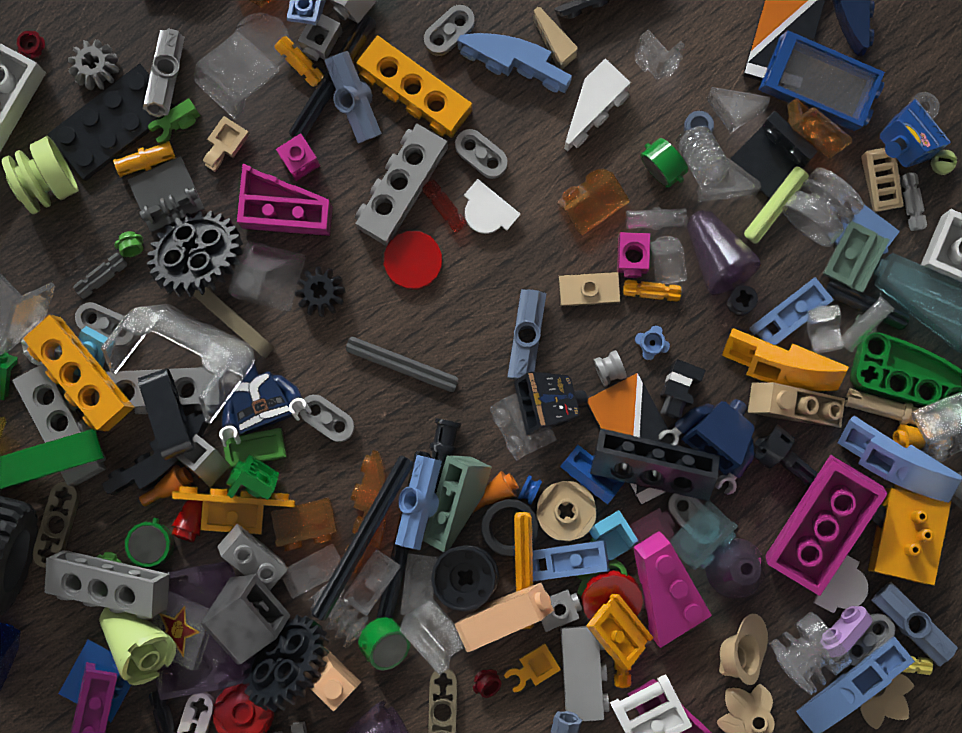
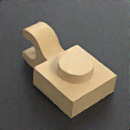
M223 116L207 139L213 147L203 159V162L206 163L205 166L215 172L221 165L225 154L234 158L248 138L249 132Z

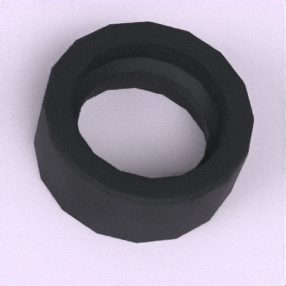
M506 499L495 503L487 510L482 520L481 532L485 543L492 551L501 556L514 557L515 545L505 546L499 543L493 535L492 524L495 517L507 510L530 513L532 517V546L538 536L539 524L535 513L528 505L518 500Z

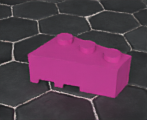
M246 164L242 165L237 223L242 229L330 236L333 207L329 199L298 186L288 184L272 175L257 171Z

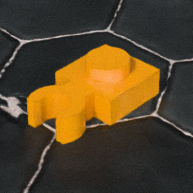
M544 643L519 659L523 665L522 668H511L505 672L504 677L507 679L511 675L519 676L520 683L512 688L513 692H519L525 687L526 681L530 678L536 686L561 669Z

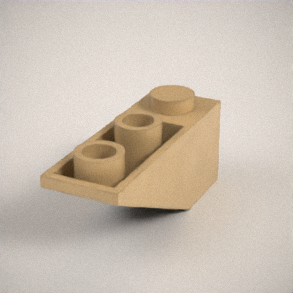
M775 382L752 383L748 413L841 428L845 398Z

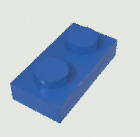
M577 445L560 467L608 505L624 482L590 474L593 456Z

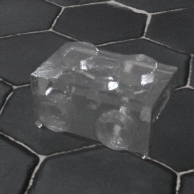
M648 29L639 37L634 54L636 56L635 61L644 72L649 71L656 80L660 79L663 75L668 78L680 67L678 63L683 59L682 53L685 44L680 41L671 50L667 51Z
M516 393L490 407L493 420L499 427L506 441V446L515 460H519L557 440L552 429L526 436Z

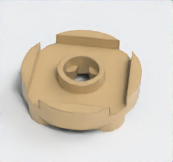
M561 481L550 485L540 495L537 502L536 516L540 527L547 535L556 540L572 541L583 537L593 527L596 520V505L592 494L586 487L577 482ZM568 503L572 504L573 508L571 511L574 513V516L572 518L568 516L564 519L560 518L561 511L558 509L559 505L566 506Z

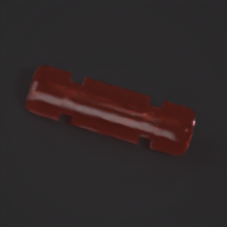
M431 180L423 186L424 194L428 199H432L431 203L445 221H449L448 223L454 232L462 230L467 225L466 219L461 213H457L458 209L445 192H441V187L435 180Z

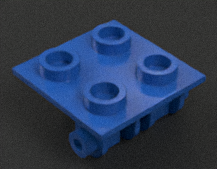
M88 639L58 694L77 704L86 662L95 663L96 670L117 673L108 721L112 722L131 684L121 678L111 651Z

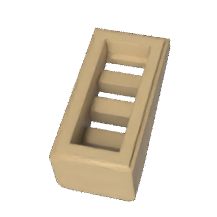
M537 7L534 9V23L548 50L552 51L551 56L557 68L563 70L577 57L578 47L541 7Z
M885 148L866 151L861 156L873 211L876 213L902 208L904 205L897 158L889 157L885 152ZM885 158L886 163L874 165V160ZM888 171V175L876 177L875 172ZM888 182L891 184V187L878 189L877 187L878 184ZM893 194L894 199L879 201V196Z

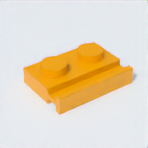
M611 594L607 604L601 606L586 627L622 670H629L646 648L645 644L654 637L619 594Z

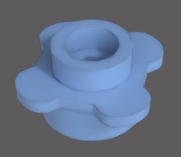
M652 326L646 333H638L635 337V342L641 346L643 350L642 356L646 360H652L656 354L660 352L666 353L670 348V344L665 341L662 328L659 326ZM654 340L655 345H650V341Z

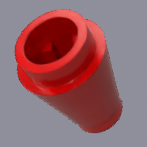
M187 500L171 525L173 528L171 535L188 542H195L196 536H200L203 501Z

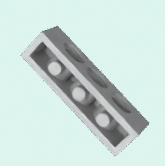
M416 124L413 130L408 129L400 142L403 146L398 155L392 154L385 166V169L388 170L382 180L379 178L376 180L370 191L371 199L367 205L363 203L355 215L357 220L355 224L358 230L386 246L394 238L448 149L445 139L419 124ZM411 154H420L423 160L417 165H411L407 162V158ZM397 178H404L408 181V184L404 189L396 190L392 187L393 181ZM381 203H389L393 206L391 212L387 215L378 214L377 207Z
M44 364L12 380L45 443L91 430L83 419L80 420L76 409L79 407H74L65 398L64 393L66 391L62 386L55 384L46 375L45 371L47 368ZM48 390H52L54 392V400L51 404L45 405L43 396ZM66 416L68 426L65 430L59 431L57 429V421L60 417ZM104 453L103 459L61 471L68 486H77L106 470L103 463L106 461Z
M216 367L169 369L182 407H194V411H212V406L221 405L219 369ZM162 369L106 372L122 392L127 386H133L135 394L129 401L135 407V414H148L139 388L138 378ZM187 383H193L195 387L194 394L189 398H183L181 394L182 387ZM97 390L95 391V405L100 398Z
M66 550L46 558L45 593L56 595L60 600H77L83 602L85 606L107 607L111 612H128L136 614V617L140 619H152L167 609L168 573Z

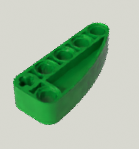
M872 333L859 342L850 373L851 384L856 389L903 403L910 402L913 406L962 419V369L924 348L883 333ZM870 340L879 344L880 352L878 355H874L869 351L868 343ZM868 370V375L872 376V380L864 382L865 377H862L861 373ZM891 377H896L900 380L901 389L899 392L892 390L890 387ZM921 385L927 386L930 390L928 400H924L919 394ZM950 393L955 394L959 399L957 408H953L948 402Z
M96 429L83 431L0 456V490L103 459L104 456Z

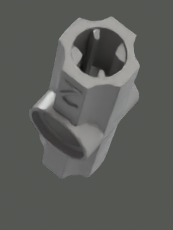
M168 28L159 32L143 109L149 115L157 117L169 114L185 37L174 29Z

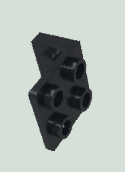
M774 111L766 119L762 127L730 158V162L770 199L794 167L798 166L803 169L818 151Z

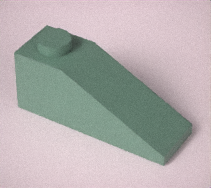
M471 456L446 457L436 492L439 500L438 509L428 520L423 538L424 542L443 552L450 549L482 499L492 466Z

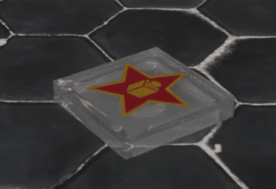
M168 590L167 609L157 614L153 618L152 624L170 635L175 642L176 654L173 662L192 671L198 670L209 638V633L200 623L209 609Z

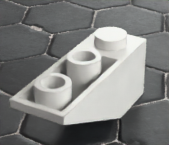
M606 59L584 79L564 149L567 152L573 146L576 148L581 146L589 136L587 132L594 125L597 128L602 125L609 117L607 112L614 105L617 107L622 105L630 95L628 90L631 82Z

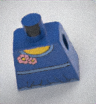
M916 99L894 116L880 134V139L885 143L886 154L891 158H897L902 166L906 168L930 160L951 143Z

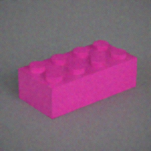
M830 455L766 553L767 564L821 596L887 496L885 488Z

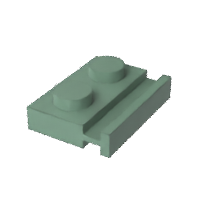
M849 221L823 275L863 293L890 239L884 238L856 222Z

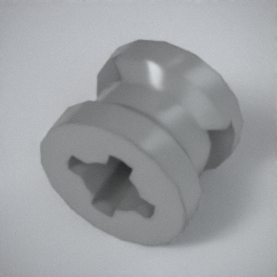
M616 350L610 352L608 357L603 359L600 357L593 359L596 371L604 387L609 385L614 379L622 380L627 378L625 368Z

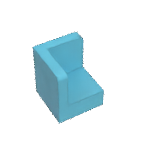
M619 510L593 525L589 531L595 542L606 541L608 561H612L638 543L637 537Z

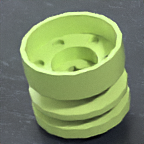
M49 136L30 144L33 159L29 160L22 151L18 150L15 152L17 163L9 155L1 161L10 188L31 214L40 211L38 200L46 208L51 206L49 191H52L60 200L78 192L76 180L67 162Z

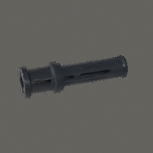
M439 418L435 419L437 424L434 441L429 445L430 451H433L431 458L442 461L434 493L437 492L446 457L456 452L454 447L457 429H460L462 425L461 423Z

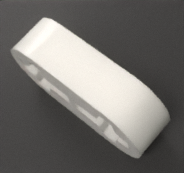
M198 692L188 699L177 733L190 731L193 723L197 724L195 733H208L215 709V700L210 694ZM203 698L205 699L204 705L208 706V710L202 711L199 719L195 718L197 707L193 706V703Z

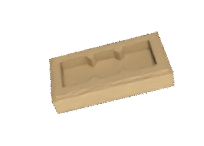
M618 272L559 276L561 307L620 303Z

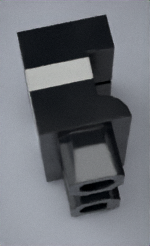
M679 359L675 360L671 364L660 397L665 398L660 413L676 420L681 418L685 406L692 405L694 401L692 395L688 393L691 383L696 385L702 382L706 370Z

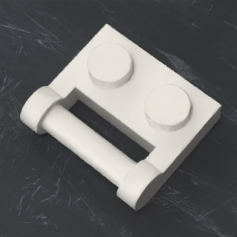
M666 674L657 678L658 682L621 701L616 699L610 702L625 733H680L692 727ZM663 693L666 695L667 702L629 720L626 712Z

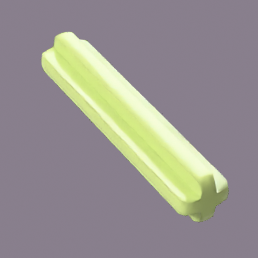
M798 166L794 167L745 230L744 236L755 244L759 243L808 180L809 175L805 170Z

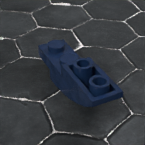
M832 0L837 20L846 40L857 56H863L869 46L873 45L874 29H870V18H873L875 8L874 0Z

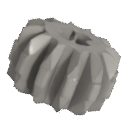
M95 39L91 46L88 41L83 40V49L80 50L78 47H73V51L77 56L68 57V62L73 65L69 68V73L72 76H76L75 82L79 86L85 84L88 90H93L95 84H97L100 89L104 90L105 80L114 83V79L110 74L119 73V68L114 65L119 59L116 54H112V48L108 44L102 46V43ZM97 61L98 63L95 62L96 67L90 69V67H93L91 63Z

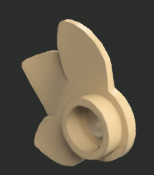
M900 673L892 679L888 686L860 706L862 716L871 727L878 729L883 723L885 716L895 720H907L909 718L908 704L903 695L914 687L911 680Z
M758 684L751 694L740 688L726 689L725 702L730 713L717 720L718 726L725 733H773L775 721L770 713L773 706V698L771 693L762 684ZM756 718L764 719L765 726L762 729L754 727L753 722Z

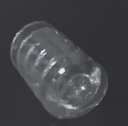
M697 126L684 131L676 139V146L699 186L710 189L717 186L727 174L730 162L711 130L705 126Z
M326 585L322 587L314 596H312L308 600H314L310 608L311 611L315 607ZM343 589L328 616L330 621L326 628L331 630L338 627L334 637L339 639L346 636L342 646L347 648L360 637L369 617L366 615L358 619L357 616L361 608L358 606L350 610L349 607L353 599L350 597L342 600L341 597L345 592Z

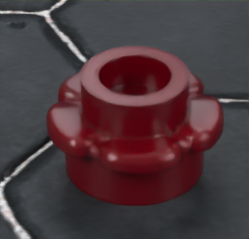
M36 31L22 32L17 38L18 53L31 59L38 58L42 54V49L45 48L44 38L40 37Z
M489 669L478 672L474 678L473 691L476 694L480 693L483 698L494 696L502 684L497 671Z

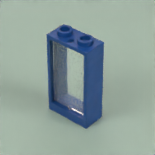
M787 30L778 40L758 90L855 131L869 123L873 114V109H871L873 100L880 96L884 87V82L881 80L885 72Z

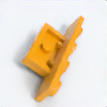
M179 486V491L172 492V499L203 501L201 530L230 532L238 523L250 534H261L264 505L295 507V500L289 499V494L272 493L271 498L267 500L263 497L256 498L244 490H241L240 496L234 495L233 498L227 496L228 489L210 488V494L198 493V487Z

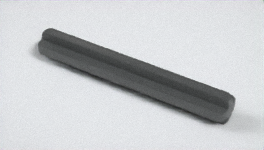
M350 337L346 345V351L446 391L454 392L457 387L458 378L456 376L356 337Z

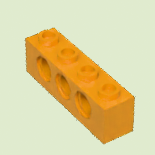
M378 35L356 62L360 72L359 76L366 83L372 86L376 83L383 88L382 93L393 102L401 101L407 106L405 109L408 113L417 119L423 117L430 122L429 127L440 136L446 134L452 138L472 112V103ZM393 67L397 70V73L393 77L388 78L382 75L383 70ZM411 84L421 87L420 91L414 95L408 94L405 89ZM433 101H440L444 104V108L438 112H434L428 107Z
M49 314L23 338L29 346L27 348L29 354L36 361H41L47 368L45 371L46 375L55 384L62 386L66 391L64 396L67 401L74 407H79L84 413L82 417L84 422L91 429L109 431L135 408L61 317ZM60 345L62 347V355L59 359H56L54 355L55 349ZM77 368H79L81 371V377L75 383L73 380V373ZM97 390L100 398L98 403L93 405L91 396Z

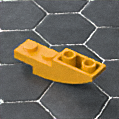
M734 328L722 353V356L748 366L749 368L746 373L748 376L765 382H775L810 391L839 390L849 368L846 365L795 344H792L788 351Z

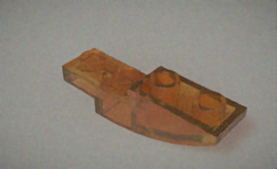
M375 450L372 451L371 456H365L360 472L365 473L362 483H356L351 495V500L355 501L353 508L364 511L363 517L357 516L352 533L355 534L387 479L381 453ZM387 513L371 539L370 546L380 548L385 531ZM366 550L357 564L354 573H359Z

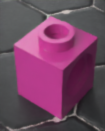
M301 133L276 149L295 181L320 167L317 157Z
M620 232L618 237L617 272L624 273V277L641 278L642 274H647L649 270L650 233ZM628 250H636L641 255V261L632 263L627 260L625 253Z

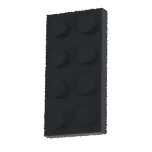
M140 63L47 134L84 181H87L149 133L151 130L148 128V125L152 121L165 117V115L160 117L149 115L143 109L149 74ZM171 102L170 110L175 107V106L172 104V102Z

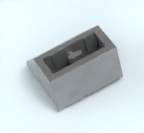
M255 574L230 577L200 624L236 664H242L278 637L290 614Z

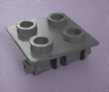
M181 156L128 179L141 210L139 211L143 221L147 223L151 233L165 227L166 224L174 223L175 218L180 220L185 218L186 213L192 215L205 209Z

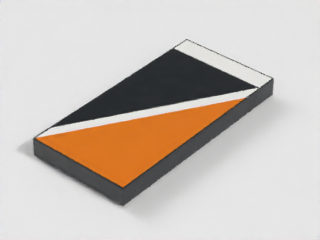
M764 0L742 76L762 82L778 40L787 30L814 41L825 0ZM792 50L778 86L799 92L809 56Z
M638 372L588 397L587 406L599 429L602 428L667 444L673 442L671 433L665 434L659 440L660 433L668 430ZM628 483L640 506L666 493V491Z

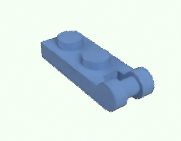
M814 277L753 324L749 330L753 335L757 334L761 340L777 345L830 304L833 298L817 278ZM771 322L779 329V332L775 335H772L766 327Z
M605 540L533 550V581L610 571ZM545 558L547 570L540 571L539 559Z

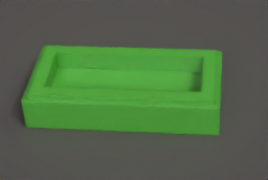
M282 428L239 436L241 439L240 444H236L234 437L226 441L227 447L223 446L225 459L230 464L228 469L234 468L238 460L244 462L248 455L261 462L287 458Z

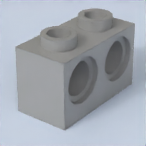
M238 523L217 546L222 558L244 575L255 574L269 591L288 570L282 558Z

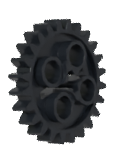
M198 211L195 218L186 213L184 221L175 218L176 225L172 227L166 224L167 232L165 234H156L160 241L151 242L154 251L147 253L150 261L147 262L151 270L150 274L161 289L165 288L168 294L175 291L178 297H181L185 291L189 297H192L195 290H199L201 295H204L205 287L208 286L212 290H216L215 282L226 283L224 275L234 274L231 266L240 265L237 256L243 255L240 247L243 245L236 226L232 224L229 218L225 220L221 213L215 217L212 211H209L205 217L201 211Z
M296 615L293 620L289 618L278 637L258 651L253 658L246 661L250 668L243 672L248 678L242 684L247 687L244 693L249 696L250 701L265 711L270 709L275 712L278 707L285 710L287 702L295 705L296 696L300 695L304 698L305 689L307 687L314 688L312 680L314 677H321L318 669L326 666L327 663L322 658L329 654V651L324 647L330 642L325 638L327 632L322 629L320 624L307 616L302 618Z

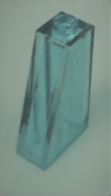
M891 253L885 259L881 258L874 271V275L877 276L874 285L955 351L962 353V282L895 253Z

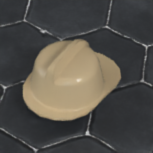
M749 614L746 616L739 627L738 633L724 640L720 647L721 662L719 672L724 676L740 678L747 685L755 684L758 680L760 667L768 644L766 624L759 615Z

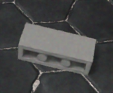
M586 626L560 627L565 711L577 714L582 721L604 720V712H609L608 693H602V681H607L606 662H600V650L605 649Z

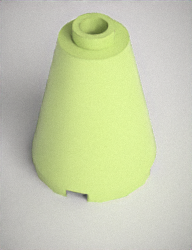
M107 607L103 609L99 622L118 672L124 681H128L131 685L145 684L160 675L157 671L164 664L168 668L176 654V644L170 635L147 619L137 618L136 614L128 612L114 613Z

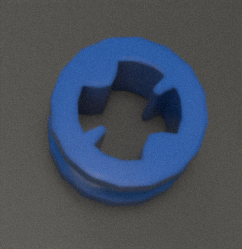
M528 475L518 500L526 499L528 504L531 505L542 481H533L532 476Z

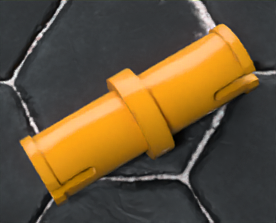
M170 141L148 149H144V147L139 148L137 153L114 159L113 162L121 178L124 175L142 169L146 171L151 170V166L175 159L176 157Z

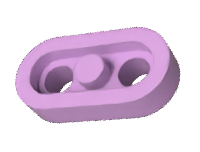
M850 606L846 608L837 622L823 634L820 642L821 648L830 658L844 655L870 627L872 617L863 606Z

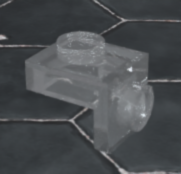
M663 236L657 238L654 242H650L656 283L669 284L687 280L684 251L679 239L672 236Z
M838 305L829 307L819 306L814 310L808 311L807 332L814 353L820 354L843 348L844 342L840 333L841 312Z

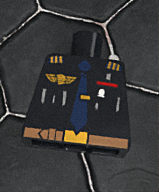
M527 372L514 381L526 436L569 423L579 417V408L586 407L588 403L586 392L584 390L574 391L572 380L568 375Z

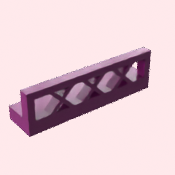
M86 662L71 733H105L117 673L96 670L95 663Z

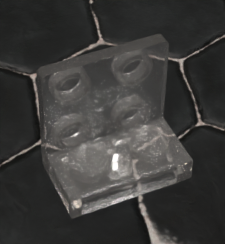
M237 31L196 63L194 82L236 120L244 113L246 99L278 74L279 68L241 32Z
M962 392L912 412V418L926 442L924 453L943 463L950 458V455L962 452Z

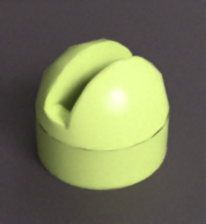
M941 150L931 160L932 169L940 175L949 174L955 169L957 164V157L949 150ZM939 157H940V158L950 159L951 162L938 161V160H939Z

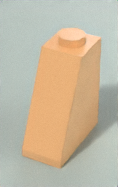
M538 583L485 603L454 625L466 651L470 652L541 621L553 612L554 609L551 605L550 596L545 592L542 583Z
M329 651V654L322 658L327 663L326 666L318 669L321 677L313 678L314 688L310 689L331 710L335 711L357 688L361 681Z

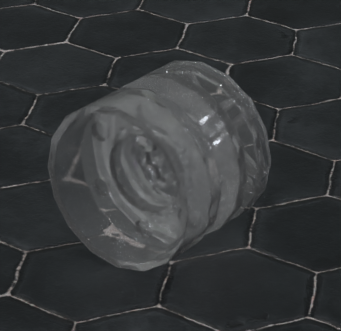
M816 168L811 173L810 179H806L802 184L804 192L796 191L782 209L787 219L806 237L822 246L830 247L843 233L844 227L842 223L850 224L855 218L854 215L860 213L864 208V203L859 194L842 178L824 168Z
M809 612L795 623L800 638L796 639L790 633L784 631L782 637L788 646L787 648L776 638L769 644L775 653L778 664L787 676L805 692L812 695L817 689L810 679L811 676L823 686L826 684V679L821 671L823 667L832 674L838 675L852 664V660L827 625L816 614Z

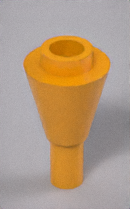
M900 424L893 434V440L905 448L913 445L921 449L932 444L949 443L951 439L949 431L931 432L930 430Z

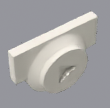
M479 179L464 194L469 200L465 207L466 221L478 233H493L500 227L508 231L521 215Z
M847 555L821 596L817 595L813 603L832 613H835L837 607L846 609L850 606L858 607L861 605L868 594V582L863 573L857 569L860 562Z

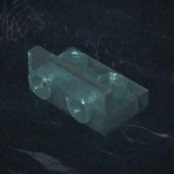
M709 500L680 528L669 542L677 555L692 570H696L698 567L703 570L715 558L712 553L719 545L723 548L726 547L736 537L733 531L738 525L735 522H731Z

